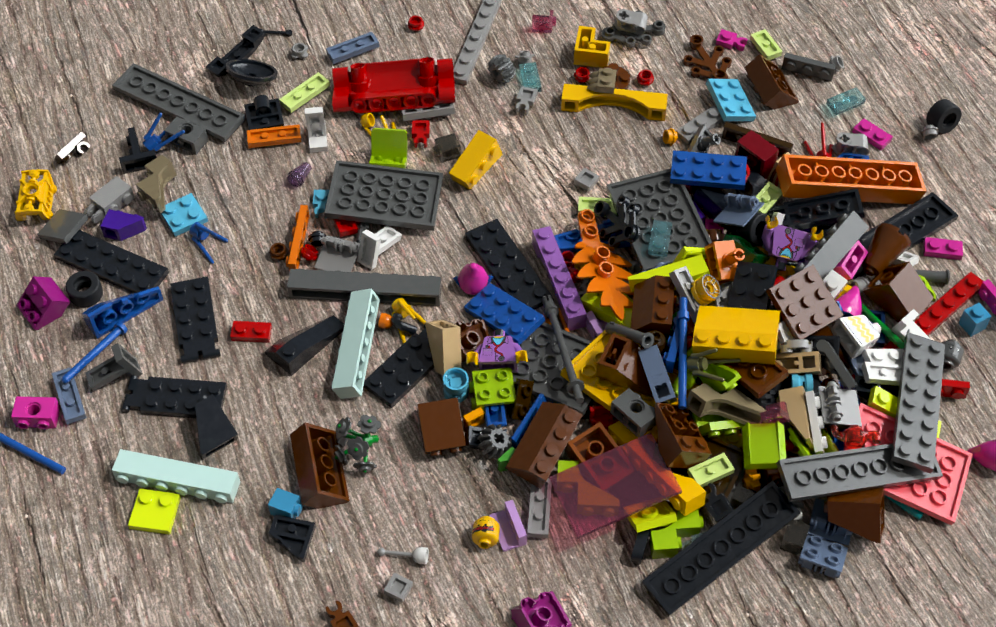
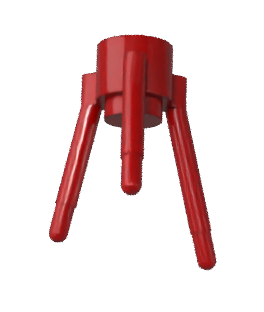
M821 122L822 150L818 151L816 156L832 157L833 144H829L827 153L824 123ZM804 141L807 152L810 156H814L807 141Z

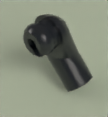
M394 313L392 315L391 324L410 335L417 332L416 326L402 321L403 316L401 314Z

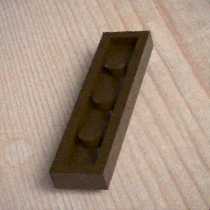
M726 122L722 138L737 143L751 129ZM754 131L779 149L778 157L781 158L787 152L792 153L793 143Z

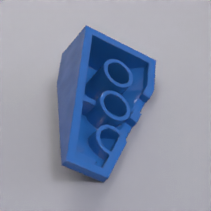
M157 286L98 303L83 312L82 316L86 325L98 339L115 329L114 325L117 322L125 323L162 301L163 296L160 288Z

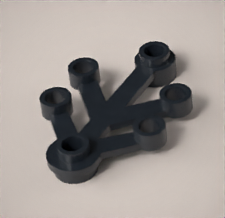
M623 195L617 200L619 217L611 211V207L606 202L598 201L594 207L596 215L606 216L615 224L608 228H602L599 231V237L608 240V245L613 248H618L623 241L634 243L640 236V228L636 225V215L639 213L640 208L636 204H629L630 199ZM626 208L629 214L628 224H626ZM620 230L623 231V233L618 236H611V234L616 233Z

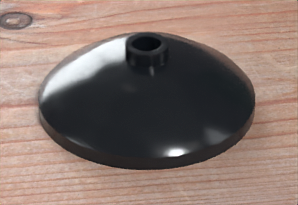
M250 59L231 60L226 63L225 68L231 77L249 87L269 83L276 79L278 74L277 69L273 66Z

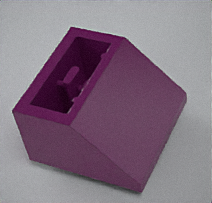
M33 276L16 306L33 329L39 330L60 318L70 301L51 277Z

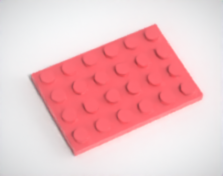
M860 403L859 410L862 427L851 426L844 450L892 444L895 418ZM937 438L935 456L943 476L937 480L884 487V495L952 525L956 520L973 454Z

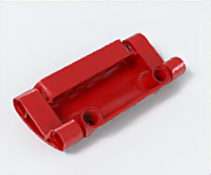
M425 57L421 59L355 63L350 66L351 72H349L348 67L332 68L334 84L332 105L334 113L349 111L356 113L430 108L435 104L455 103L452 58L437 59V65H435L434 58Z

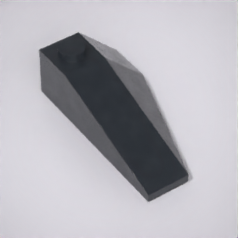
M334 315L279 339L264 353L292 376L340 335L344 330L345 324Z

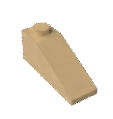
M819 351L776 354V362L788 370V376H791V374L804 375L805 373H812V375L822 374L821 354Z
M798 386L779 390L780 399L776 400L778 410L783 412L785 418L810 449L814 448L804 387Z

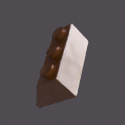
M759 54L744 67L747 72V78L754 84L753 89L761 96L760 101L764 106L778 109L799 102L777 64Z
M655 275L634 286L631 329L643 333L656 330L661 332L665 338H669L672 326L675 288L671 277Z

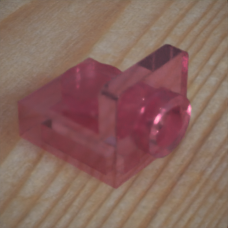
M550 10V16L533 15L532 32L552 33L553 26L556 27L557 16H553L554 10Z
M784 401L767 405L766 412L760 413L761 421L764 423H776V421L785 423L790 421L787 403Z

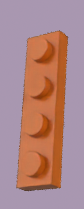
M300 205V210L295 215L296 226H293L292 229L293 241L289 243L290 256L286 257V267H289V272L290 269H299L302 255L300 249L304 246L310 218L308 205Z

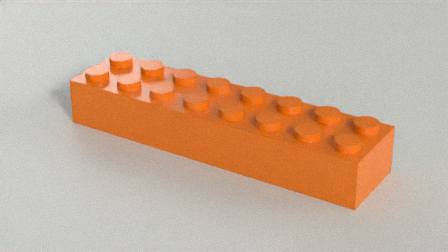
M784 154L776 166L783 197L810 198L858 188L861 202L914 204L926 193L917 162Z

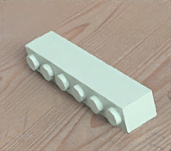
M372 288L351 292L350 300L348 301L344 330L341 335V345L338 349V359L335 365L334 379L331 384L332 390L340 399L362 396L380 302L379 297Z
M120 449L112 468L115 479L123 484L129 482L143 488L149 486L163 492L169 490L183 496L188 494L199 499H213L219 503H233L240 485L238 472Z

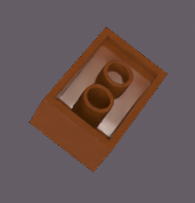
M601 422L570 440L564 450L571 461H579V470L598 489L604 492L636 472V469Z

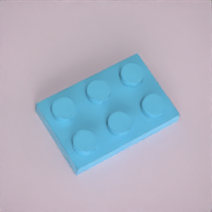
M738 79L707 80L706 86L723 121L755 120L756 115Z

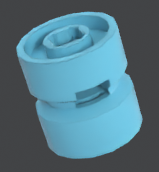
M450 368L443 375L444 397L446 399L458 397V403L463 402L469 393L468 374L461 368Z

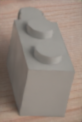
M116 176L89 197L91 204L84 210V214L88 218L91 217L93 223H98L105 218L109 209L121 210L135 199L132 187Z

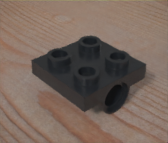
M258 95L253 99V103L244 104L249 130L284 126L279 98L269 100L266 95Z

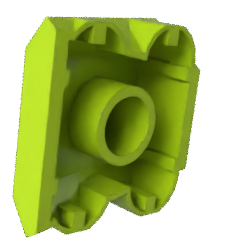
M776 421V423L758 424L747 422L742 427L744 468L746 470L778 468L776 464L778 460L786 459L784 425L779 421Z

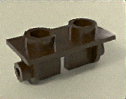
M516 378V382L513 383L516 394L515 402L510 404L508 413L509 418L523 420L529 411L534 381Z

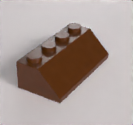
M542 402L505 469L541 489L550 476L583 414L565 404Z
M306 422L290 434L302 505L320 509L348 503L350 500L342 462L339 463L334 456L336 451L334 446L339 445L336 439V431Z

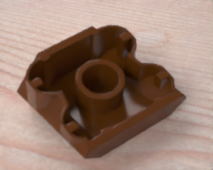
M473 319L469 323L457 321L454 324L460 327L461 362L466 361L467 352H474L483 343L484 338L489 336L484 320Z

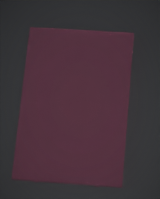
M651 432L549 477L554 487V492L561 502L577 539L682 493L676 477L673 475L670 467H667Z

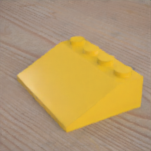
M699 305L694 327L692 352L700 353L717 348L718 352L703 357L708 360L739 358L741 362L775 364L780 311Z

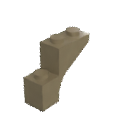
M163 155L145 165L147 178L136 184L138 189L137 195L140 200L146 201L151 209H155L159 213L166 209L164 187L172 178L177 176L172 162Z
M704 383L692 389L686 400V408L699 418L710 414L720 415L745 425L747 422L750 424L761 423L766 413L764 408L737 388L719 394Z

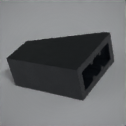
M213 394L199 398L195 404L200 457L202 460L238 439V433Z

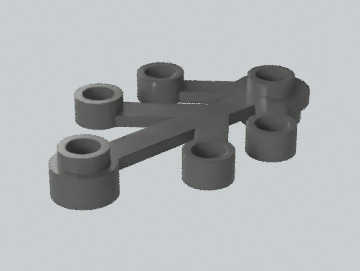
M657 20L653 25H647L645 32L652 31L654 35L661 36L665 33L666 26L663 21ZM614 24L612 27H606L602 30L604 41L614 42L616 40L628 48L635 46V40L645 46H649L652 42V37L648 34L642 36L631 32L619 31L615 28Z

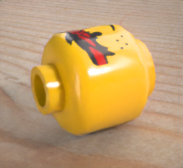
M490 516L480 517L473 524L472 541L482 549L493 547L499 541V523Z

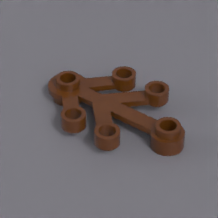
M692 35L689 45L691 49L697 50L703 60L686 55L684 56L683 64L685 66H692L694 64L707 68L710 71L702 70L700 67L695 66L691 69V76L693 78L703 76L710 79H728L726 70L731 67L732 59L723 57L720 69L716 67L719 57L723 56L724 48L720 45L715 46L712 58H710L703 48V37Z

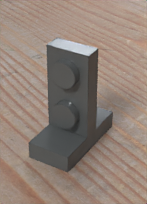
M118 343L111 346L114 356L85 372L90 388L95 391L127 372L137 377L142 375L143 373L137 358Z

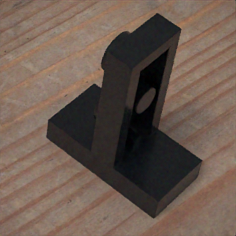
M135 127L127 128L129 136H126L128 147H132L129 149L130 155L119 157L123 174L145 170V165L157 158L155 149L141 152Z

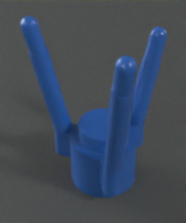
M159 113L148 133L143 137L145 139L143 144L149 151L154 149L158 151L161 147L184 134L185 130L176 133L164 142L161 139L165 136V131L159 136L156 134L151 135L162 116V113Z
M195 222L190 227L189 232L193 236L191 240L198 245L209 262L213 264V259L199 240L207 239L209 234L224 242H228V239L209 230L200 222Z

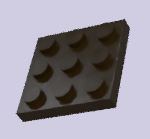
M708 435L702 436L712 453L706 460L725 453L735 469L733 474L713 482L717 489L716 494L724 493L728 499L744 465L743 449L716 437L708 438ZM672 467L670 471L690 478L687 468ZM709 485L702 487L707 494L711 492Z

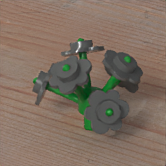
M362 415L357 423L360 431L364 433L361 434L350 429L352 423L349 417L342 418L336 425V439L339 445L334 446L336 450L334 452L335 459L339 463L342 462L345 466L348 464L347 454L352 455L355 460H360L363 457V462L354 463L353 467L363 473L371 472V470L377 468V465L373 462H368V449L373 443H378L379 438L377 435L371 436L370 433L375 434L377 429L381 428V422L375 416ZM346 441H348V442H347V445H348L349 448H348L347 450L343 451V450L340 448V446H341V447H344L345 444H346Z

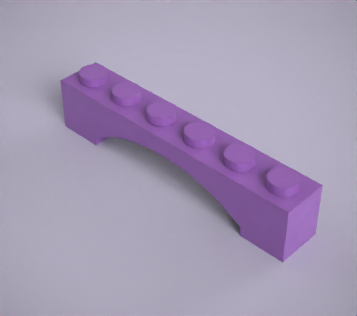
M551 227L532 230L533 248L537 258L541 259L549 275L569 331L586 327V311Z

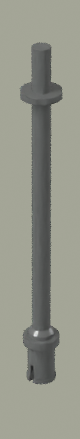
M548 295V301L546 296L541 299L544 306L543 313L546 318L550 319L570 381L566 386L567 391L574 394L576 403L581 404L584 402L581 391L585 388L582 380L576 377L557 319L559 309L551 295Z

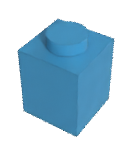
M977 303L963 311L959 325L972 337L986 329L991 315L980 303Z
M277 488L268 503L270 515H280L295 519L296 516L298 517L301 514L303 505L299 495Z

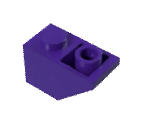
M111 209L108 210L100 225L105 238L123 241L147 229L144 217Z

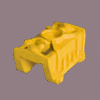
M49 170L21 171L22 177L19 180L20 189L18 201H16V220L26 221V216L39 214L42 220H50L53 217L51 209L53 195L57 192V187L54 185ZM40 175H43V179L38 182L37 179ZM31 189H36L35 193L30 194ZM35 200L39 202L38 209H34L32 205L35 203Z

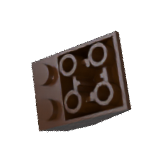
M612 333L597 363L596 377L627 389L630 388L651 398L653 397L638 353L643 348L628 338Z
M658 402L654 404L659 451L667 467L689 469L704 462L712 453L708 448L707 442L703 439L698 426L693 421L690 411L687 408L683 410L678 409V405Z

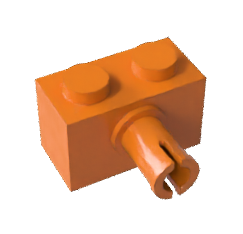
M734 240L715 241L705 246L710 275L719 284L734 281L737 264L745 258V255L740 256L744 254V251L741 248L736 249Z

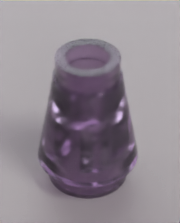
M303 162L290 171L287 177L288 182L294 187L303 185L312 169L310 164Z

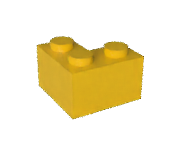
M579 26L574 49V65L599 68L608 66L610 42L595 40L596 28Z

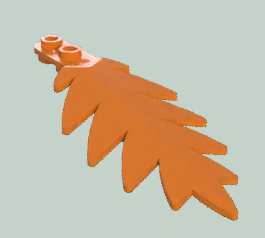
M584 209L577 215L582 241L574 246L575 249L582 250L574 256L571 263L586 265L582 267L576 278H593L586 292H603L600 297V306L610 307L615 316L622 321L624 319V308H632L633 303L624 294L634 295V292L630 290L629 284L622 280L628 281V277L633 274L618 266L631 267L632 264L610 252L614 251L615 248L600 242L595 214L589 209Z

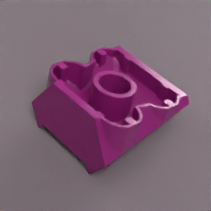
M553 591L542 592L534 599L524 598L519 606L511 609V620L515 621L517 627H572V623Z

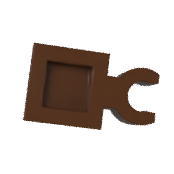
M338 600L335 601L338 608L336 611H331L328 606L326 607L327 615L333 618L330 621L332 627H359L349 610L343 613L342 604Z

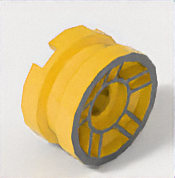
M705 274L691 283L693 285L690 288L694 299L701 305H708L721 296L720 285L710 274Z

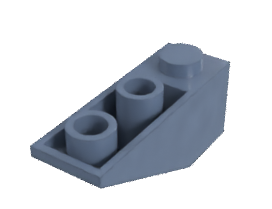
M657 344L648 349L645 348L638 351L655 402L666 404L677 402Z

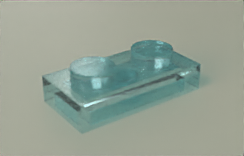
M536 62L519 64L522 85L538 89V92H541L542 87Z
M853 88L827 99L826 104L835 115L865 104L866 98L857 88Z
M653 221L648 254L667 257L673 222Z

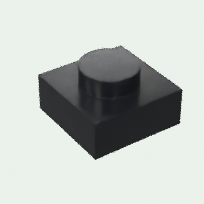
M467 426L465 428V447L483 450L478 447L481 442L477 438L481 435L480 432L484 428Z

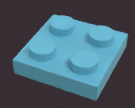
M192 193L166 204L165 211L160 213L175 237L189 231L195 222H200L201 224L208 222L206 214Z

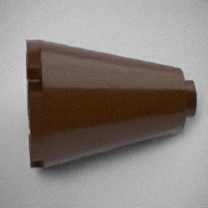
M881 223L880 226L876 227L868 248V254L862 264L867 275L878 276L911 245L909 237L905 233L904 235L900 234L898 227L888 223Z

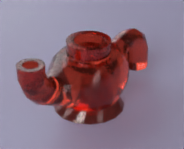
M851 425L843 432L838 431V426H831L832 435L844 442V446L848 450L864 448L868 440H872L874 444L881 442L879 432L874 430L866 432L859 425Z

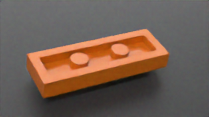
M300 125L247 130L248 148L302 142Z

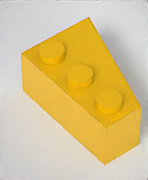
M478 130L450 170L449 174L452 180L469 190L476 185L480 178L503 155L497 140Z

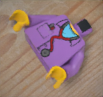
M768 215L765 217L767 225L764 227L761 239L765 250L768 252V256L777 258L775 265L778 270L786 271L788 261L797 262L802 260L813 249L817 240H821L824 235L823 230H821L820 234H815L817 227L812 228V236H809L810 233L778 225L776 216L774 221L769 222L770 217Z
M496 329L493 336H486L483 343L474 352L466 353V364L472 362L478 365L479 361L480 370L510 368L512 373H518L517 364L523 361L528 362L527 351L523 350L518 343L513 342L512 336H505L504 330Z

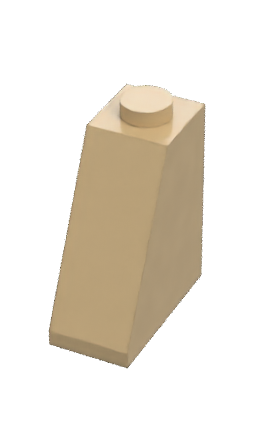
M445 320L425 322L435 372L444 375L450 368L462 369L460 327Z

